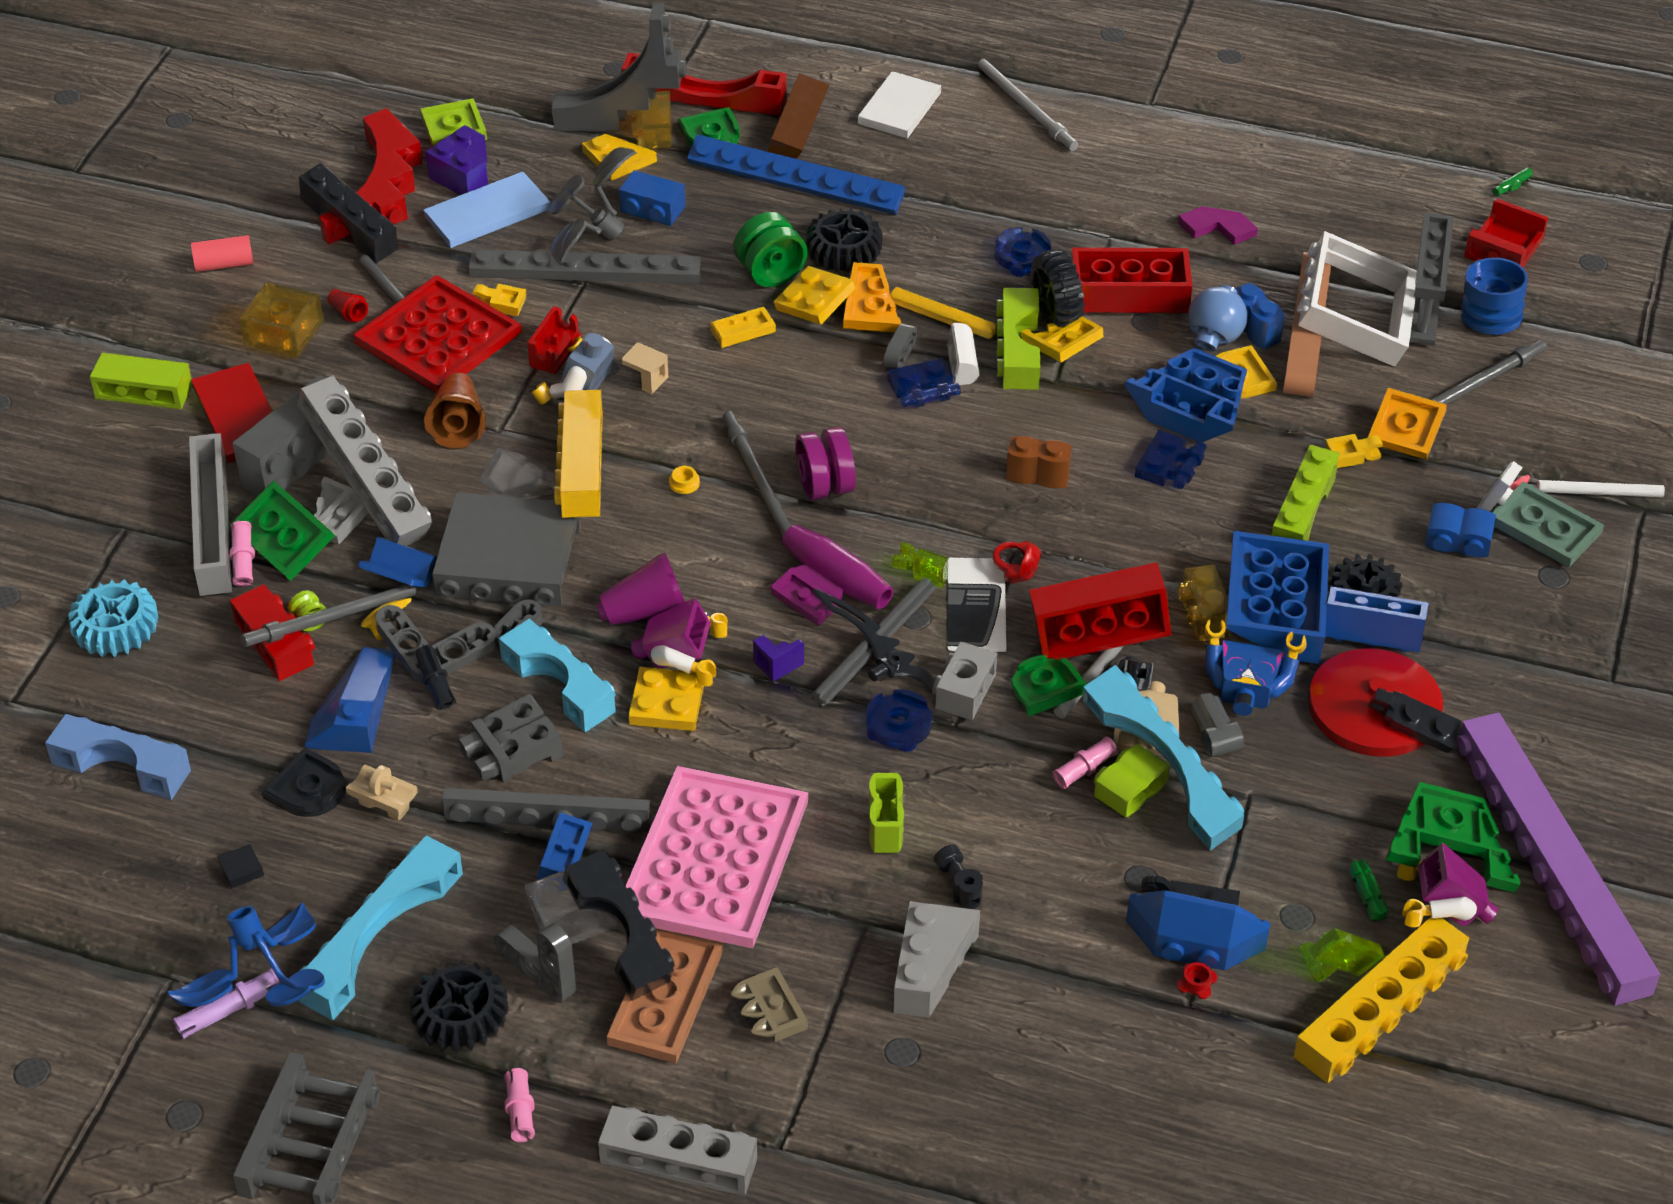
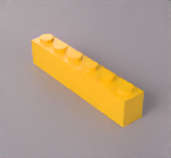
M601 390L565 391L564 403H559L555 505H561L562 518L600 516L603 422Z

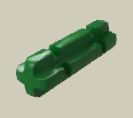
M1364 859L1354 860L1350 863L1349 873L1352 879L1356 881L1355 886L1364 906L1369 907L1366 911L1370 919L1375 922L1386 919L1389 908L1385 900L1380 899L1383 895L1374 875L1369 873L1371 869L1368 862Z

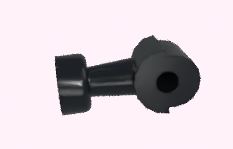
M1123 656L1117 660L1115 665L1123 673L1128 672L1133 677L1138 690H1150L1154 663L1140 662L1132 656Z
M951 844L941 848L935 854L934 862L942 872H949L954 882V903L958 902L962 908L976 909L982 902L983 875L975 869H965L963 867L964 857L957 845Z

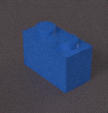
M633 170L619 189L620 212L672 226L686 206L685 184Z

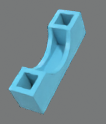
M529 618L499 638L501 660L521 678L532 675H548L559 679L566 685L562 691L564 715L582 731L587 732L616 712V694L612 685L606 680L602 681L595 675L587 663H581L575 658L567 646L564 644L560 645L555 641L546 628L539 627Z

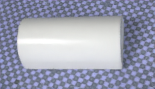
M953 323L947 343L954 385L971 384L979 376L972 329L966 324Z

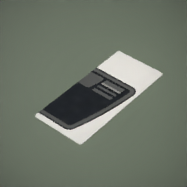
M948 558L949 651H956L961 641L993 652H1006L1004 572L994 565L992 558Z

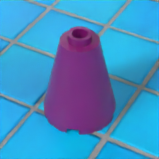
M665 552L656 556L600 594L601 602L596 603V607L602 622L609 620L610 625L649 620L653 616L684 603L685 600Z

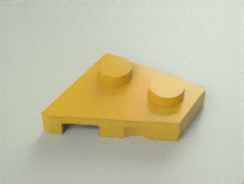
M603 134L582 143L583 153L597 167L616 148H629L637 152L609 177L611 181L632 173L633 170L636 171L657 162L655 151L608 134Z
M1083 316L1066 327H1058L1051 323L1047 324V331L1033 334L1030 329L1021 331L1022 340L1033 346L1040 347V352L1060 363L1104 337L1103 327Z

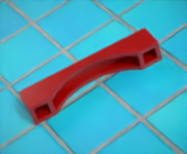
M628 52L621 72L627 69L640 54ZM758 70L749 76L726 81L704 80L686 75V77L681 79L680 89L656 88V99L690 105L711 106L714 108L730 107V109L742 112L749 111L781 116L787 101V73Z

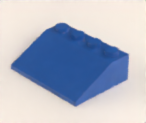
M1233 531L1226 629L1259 646L1285 650L1284 656H1287L1289 652L1286 637L1290 632H1293L1290 644L1295 647L1302 644L1303 636H1305L1306 649L1298 654L1297 659L1303 662L1319 664L1326 635L1329 544Z

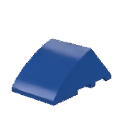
M1192 348L1167 360V365L1158 370L1151 368L1146 371L1145 376L1137 380L1133 377L1126 380L1125 387L1148 421L1202 443L1233 431L1247 369L1199 349Z

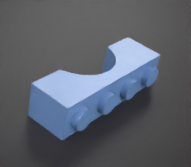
M65 714L45 742L52 765L83 773L88 768L102 762H124L136 768L141 791L170 800L173 799L191 771L185 748L174 743L168 744L154 740L146 735H137L123 731L116 726L99 724L85 717L79 718Z

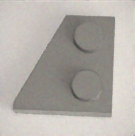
M324 477L321 481L322 491L320 497L317 498V512L314 516L335 535L330 542L339 545L363 520L368 511L351 487Z

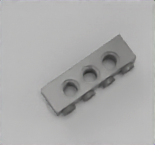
M612 1105L598 1142L601 1164L740 1196H746L757 1162V1138L750 1137L743 1132H728L714 1129L704 1123L692 1124L679 1121L668 1115L657 1116L648 1114L633 1107L622 1108ZM648 1138V1140L639 1141L638 1139ZM683 1146L685 1148L675 1149L674 1147ZM715 1154L721 1155L720 1157H710Z

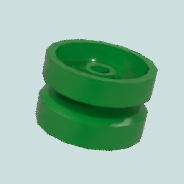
M765 212L748 220L737 232L733 242V251L737 259L747 269L753 280L763 287H776L787 283L799 273L807 259V246L804 240L793 229L785 216L777 212Z

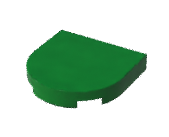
M730 107L678 119V127L690 147L693 145L696 134L734 144L739 142L740 126Z
M1046 655L1035 656L1023 661L1018 665V670L1013 678H1011L1013 695L1028 717L1082 696L1083 687L1087 685L1070 661L1065 658H1061V660L1047 658Z

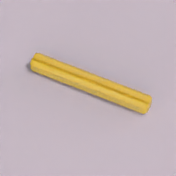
M895 287L890 294L897 306L948 325H953V323L966 324L972 329L973 334L988 340L992 339L996 334L997 325L991 321L899 287Z

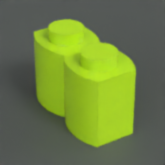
M1136 744L1130 749L1126 748L1118 755L1116 763H1113L1108 768L1103 767L1097 773L1094 779V796L1127 818L1134 814L1147 799L1153 797L1164 787L1169 779L1171 765L1140 744Z
M873 773L869 782V843L874 853H899L903 845V781L899 773Z

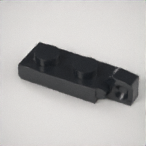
M1378 688L1372 694L1368 704L1369 708L1384 714L1383 718L1389 722L1387 726L1445 753L1453 750L1461 727V720L1396 691L1391 693L1381 688Z

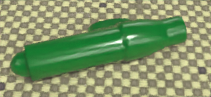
M1524 168L1510 178L1503 180L1492 190L1493 195L1498 197L1509 191L1517 190L1520 188L1521 183L1532 177V169Z

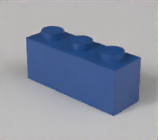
M1331 586L1327 602L1325 636L1332 637L1338 641L1349 640L1361 642L1369 646L1379 645L1396 648L1403 652H1420L1429 603Z

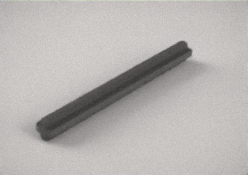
M923 578L916 583L878 623L880 629L876 634L891 637L935 591V585L931 583L930 579ZM866 637L812 693V699L819 706L828 704L875 654Z

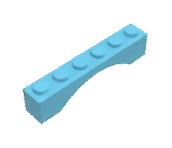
M1114 665L1083 687L1084 703L1103 725L1118 728L1138 736L1167 759L1178 775L1185 792L1188 806V826L1209 851L1242 829L1244 820L1242 805L1235 797H1228L1222 790V783L1216 774L1212 771L1207 772L1200 764L1201 760L1197 752L1191 746L1186 747L1181 742L1175 726L1169 721L1164 722L1158 715L1155 703L1148 696L1144 698L1140 694L1135 680L1128 672L1123 673L1117 665Z
M427 835L418 845L411 847L396 869H392L380 887L365 898L360 909L352 917H348L344 921L340 931L330 941L322 945L318 955L310 964L300 969V971L304 969L320 971L324 975L325 984L314 991H309L306 996L298 1001L333 1021L355 996V979L358 965L365 949L375 935L391 920L405 911L425 902L442 898L463 875L460 852Z

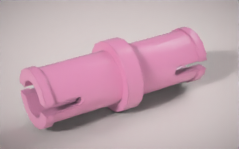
M247 521L233 522V525L231 524L232 548L229 550V558L233 562L232 582L234 585L241 587L249 586L253 583L252 560L255 557V550L251 547L252 526Z
M1106 736L1087 750H1079L1074 754L1072 760L1052 772L1055 782L1062 789H1066L1084 775L1091 776L1096 772V767L1118 754L1117 746L1111 738Z
M522 1068L511 1069L513 1080H511V1073L509 1071L504 1075L507 1089V1098L504 1105L505 1112L510 1117L511 1138L515 1142L521 1143L527 1142L528 1138L533 1139L535 1136L532 1120L534 1099L529 1094L528 1072Z

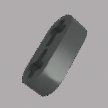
M905 323L899 325L886 349L884 367L897 371L902 369L916 341V326Z
M523 600L515 604L494 627L496 647L500 650L499 638L529 618L540 627L543 623L541 605L534 600Z

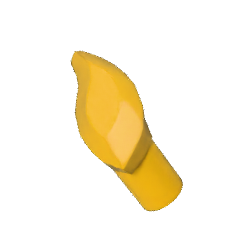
M411 598L392 601L378 607L362 621L361 626L370 628L377 640L383 639L376 629V613L378 610L386 605H395L403 609L411 602Z

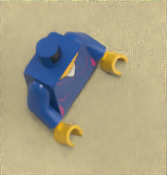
M1208 620L1204 629L1205 635L1209 638V644H1206L1205 672L1213 686L1220 689L1221 700L1233 703V711L1236 714L1247 716L1252 713L1253 707L1264 709L1268 707L1271 698H1278L1292 686L1300 661L1297 659V656L1306 649L1305 636H1303L1302 644L1295 647L1290 644L1293 638V632H1290L1286 637L1289 652L1287 656H1284L1285 650L1223 640L1222 645H1219V638L1225 632V623L1221 620V631L1213 633L1209 628L1210 620Z

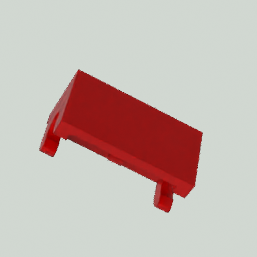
M555 306L551 308L527 342L530 367L553 374L559 372L571 354L568 347L575 344L573 341L579 336L582 338L575 314L570 316V323H567L562 319L561 308Z

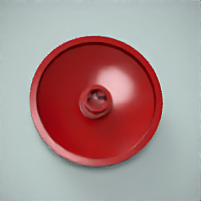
M1372 648L1346 651L1330 658L1316 671L1310 685L1308 698L1309 710L1315 724L1330 740L1347 750L1359 754L1376 757L1398 756L1412 752L1426 744L1387 726L1389 722L1383 718L1384 714L1368 707L1372 694L1378 688L1391 693L1393 691L1403 693L1443 712L1442 693L1431 674L1412 659L1392 651Z

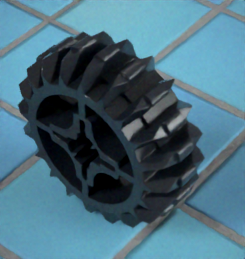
M841 208L837 212L829 210L827 215L821 213L818 219H812L811 225L808 226L806 232L807 252L810 255V259L815 260L816 265H824L825 270L834 268L836 273L839 270H846L849 273L853 262L870 264L877 261L878 255L881 254L883 242L881 229L878 222L873 221L872 215L864 216L863 211L856 213L853 212L852 208L849 211H843Z
M1061 249L1047 250L1035 256L1030 274L1032 276L1031 284L1033 288H1038L1039 312L1042 313L1043 319H1046L1047 324L1054 323L1058 327H1066L1082 317L1084 313L1083 285L1080 282V275L1077 273L1076 265L1073 264L1072 258L1068 256L1065 250L1062 251Z
M461 960L458 966L452 967L447 961L445 969L439 970L433 967L432 977L422 975L421 985L414 986L413 997H411L410 1001L412 1024L416 1027L420 1038L425 1037L429 1046L438 1043V1047L442 1052L448 1046H452L456 1054L462 1046H467L472 1052L474 1043L479 1042L486 1046L487 1036L497 1037L498 1027H504L505 1015H508L509 1011L507 990L502 985L499 975H493L489 966L480 970V966L476 961L470 967H467L463 960Z

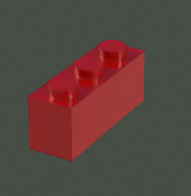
M265 584L230 600L234 622L243 634L261 629L262 625L273 621L281 623L296 618L293 613L287 614L280 596L277 593L272 594ZM301 630L284 635L283 639L272 643L264 641L252 645L279 682L314 665L312 651L315 650L314 642L307 632L303 634Z

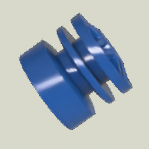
M1485 258L1469 265L1465 273L1463 304L1461 306V319L1471 329L1484 334L1500 335L1518 328L1523 320L1524 298L1526 297L1528 275L1524 268L1514 261L1503 258Z

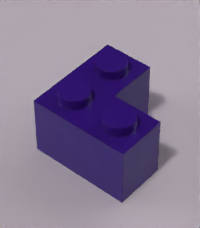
M463 125L426 151L429 178L456 194L463 195L488 185L485 136Z

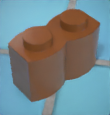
M1029 436L1011 437L1007 455L1006 479L1019 484L1037 483L1048 488H1066L1070 474L1072 445L1058 440L1040 441Z

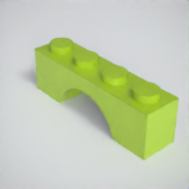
M1003 288V300L997 299L996 316L1002 317V319H997V337H1002V339H997V357H1003V359L997 360V377H1003V389L1039 390L1040 347L1033 346L1020 338L1021 331L1025 329L1037 330L1039 313L1038 288Z
M1314 445L1309 446L1273 525L1272 536L1309 540L1319 504L1322 498L1327 499L1335 481L1340 453Z

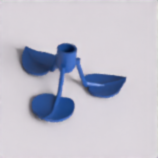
M301 902L290 914L268 931H265L253 906H244L236 909L227 916V921L233 932V935L227 938L230 943L231 970H215L180 989L167 991L171 999L184 1006L198 1007L212 1003L226 995L233 988L231 981L235 980L238 976L237 945L243 946L244 950L260 947L275 975L281 982L267 992L266 1000L268 1004L272 1006L291 1004L306 996L309 991L322 987L325 984L324 975L315 969H304L288 979L282 973L268 947H274L277 944L286 946L299 941L315 929V920L308 912L305 904Z

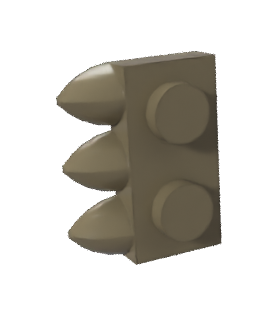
M778 967L741 981L731 992V997L750 1000L743 1007L741 1016L760 1019L751 1030L752 1035L772 1037L774 1042H777L808 1029V1020Z

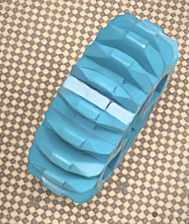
M111 579L110 583L106 585L98 582V587L95 589L87 587L86 595H77V600L71 604L70 613H68L70 632L80 646V649L86 648L89 654L98 652L101 657L107 653H111L116 657L117 653L122 651L129 654V649L133 647L140 649L141 642H149L151 634L156 632V623H158L159 618L156 602L147 589L139 587L137 582L129 585L125 579L120 583H115Z

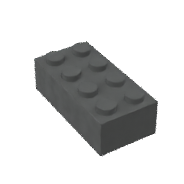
M319 375L308 385L325 379V377ZM300 391L232 442L241 487L257 497L273 480L285 490L329 455L297 406Z

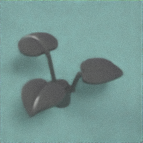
M623 147L612 150L594 172L596 177L593 180V185L606 209L598 208L594 211L576 196L584 185V178L581 175L571 177L565 183L561 192L554 197L549 206V211L552 214L560 213L573 200L591 215L590 221L592 222V224H589L583 218L577 219L574 224H567L557 234L551 243L550 253L559 264L564 265L569 250L576 243L585 228L594 231L597 235L601 233L609 241L614 240L622 232L624 223L615 216L617 212L611 207L601 185L626 160L637 154L635 150Z

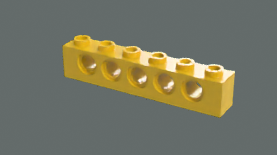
M1430 917L1298 1035L1293 1057L1327 1084L1336 1075L1343 1076L1353 1065L1354 1059L1360 1053L1365 1055L1370 1052L1376 1044L1378 1037L1384 1031L1390 1033L1397 1026L1401 1016L1406 1011L1413 1012L1420 1005L1423 996L1429 990L1432 992L1436 991L1451 970L1458 971L1464 965L1468 958V954L1465 952L1469 937L1443 918L1431 919Z

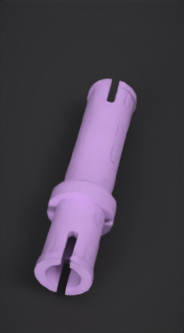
M272 968L245 983L239 981L234 984L235 988L218 1000L198 1006L187 1013L173 1018L175 1027L181 1038L185 1039L244 1007L247 1010L254 1007V1002L265 997L271 988L280 984L278 983L280 981Z

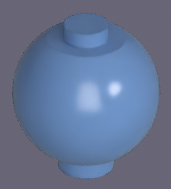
M1227 285L1211 287L1203 290L1193 299L1188 311V323L1191 331L1196 335L1194 344L1203 350L1214 352L1218 345L1229 344L1242 334L1247 323V309L1244 301L1237 294L1236 289Z

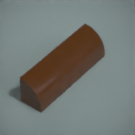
M799 73L773 133L767 152L794 159L800 156L830 84Z

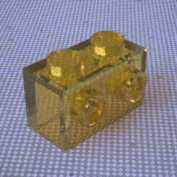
M670 91L656 92V99H651L649 110H632V137L638 138L639 146L649 149L672 147Z
M1215 564L1183 569L1182 582L1178 583L1180 601L1185 606L1188 621L1193 626L1198 641L1209 640L1204 632L1208 620H1210L1209 628L1213 633L1221 631V620L1224 621L1226 626L1227 593ZM1225 628L1221 638L1230 637V630Z

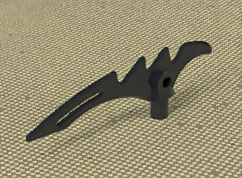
M813 589L814 594L831 612L853 623L868 639L875 653L877 666L868 671V676L872 681L876 682L885 675L889 678L908 676L920 681L932 693L933 678L925 667L910 665V662L915 658L913 653L895 649L900 644L898 639L876 634L880 629V625L846 602L819 589Z

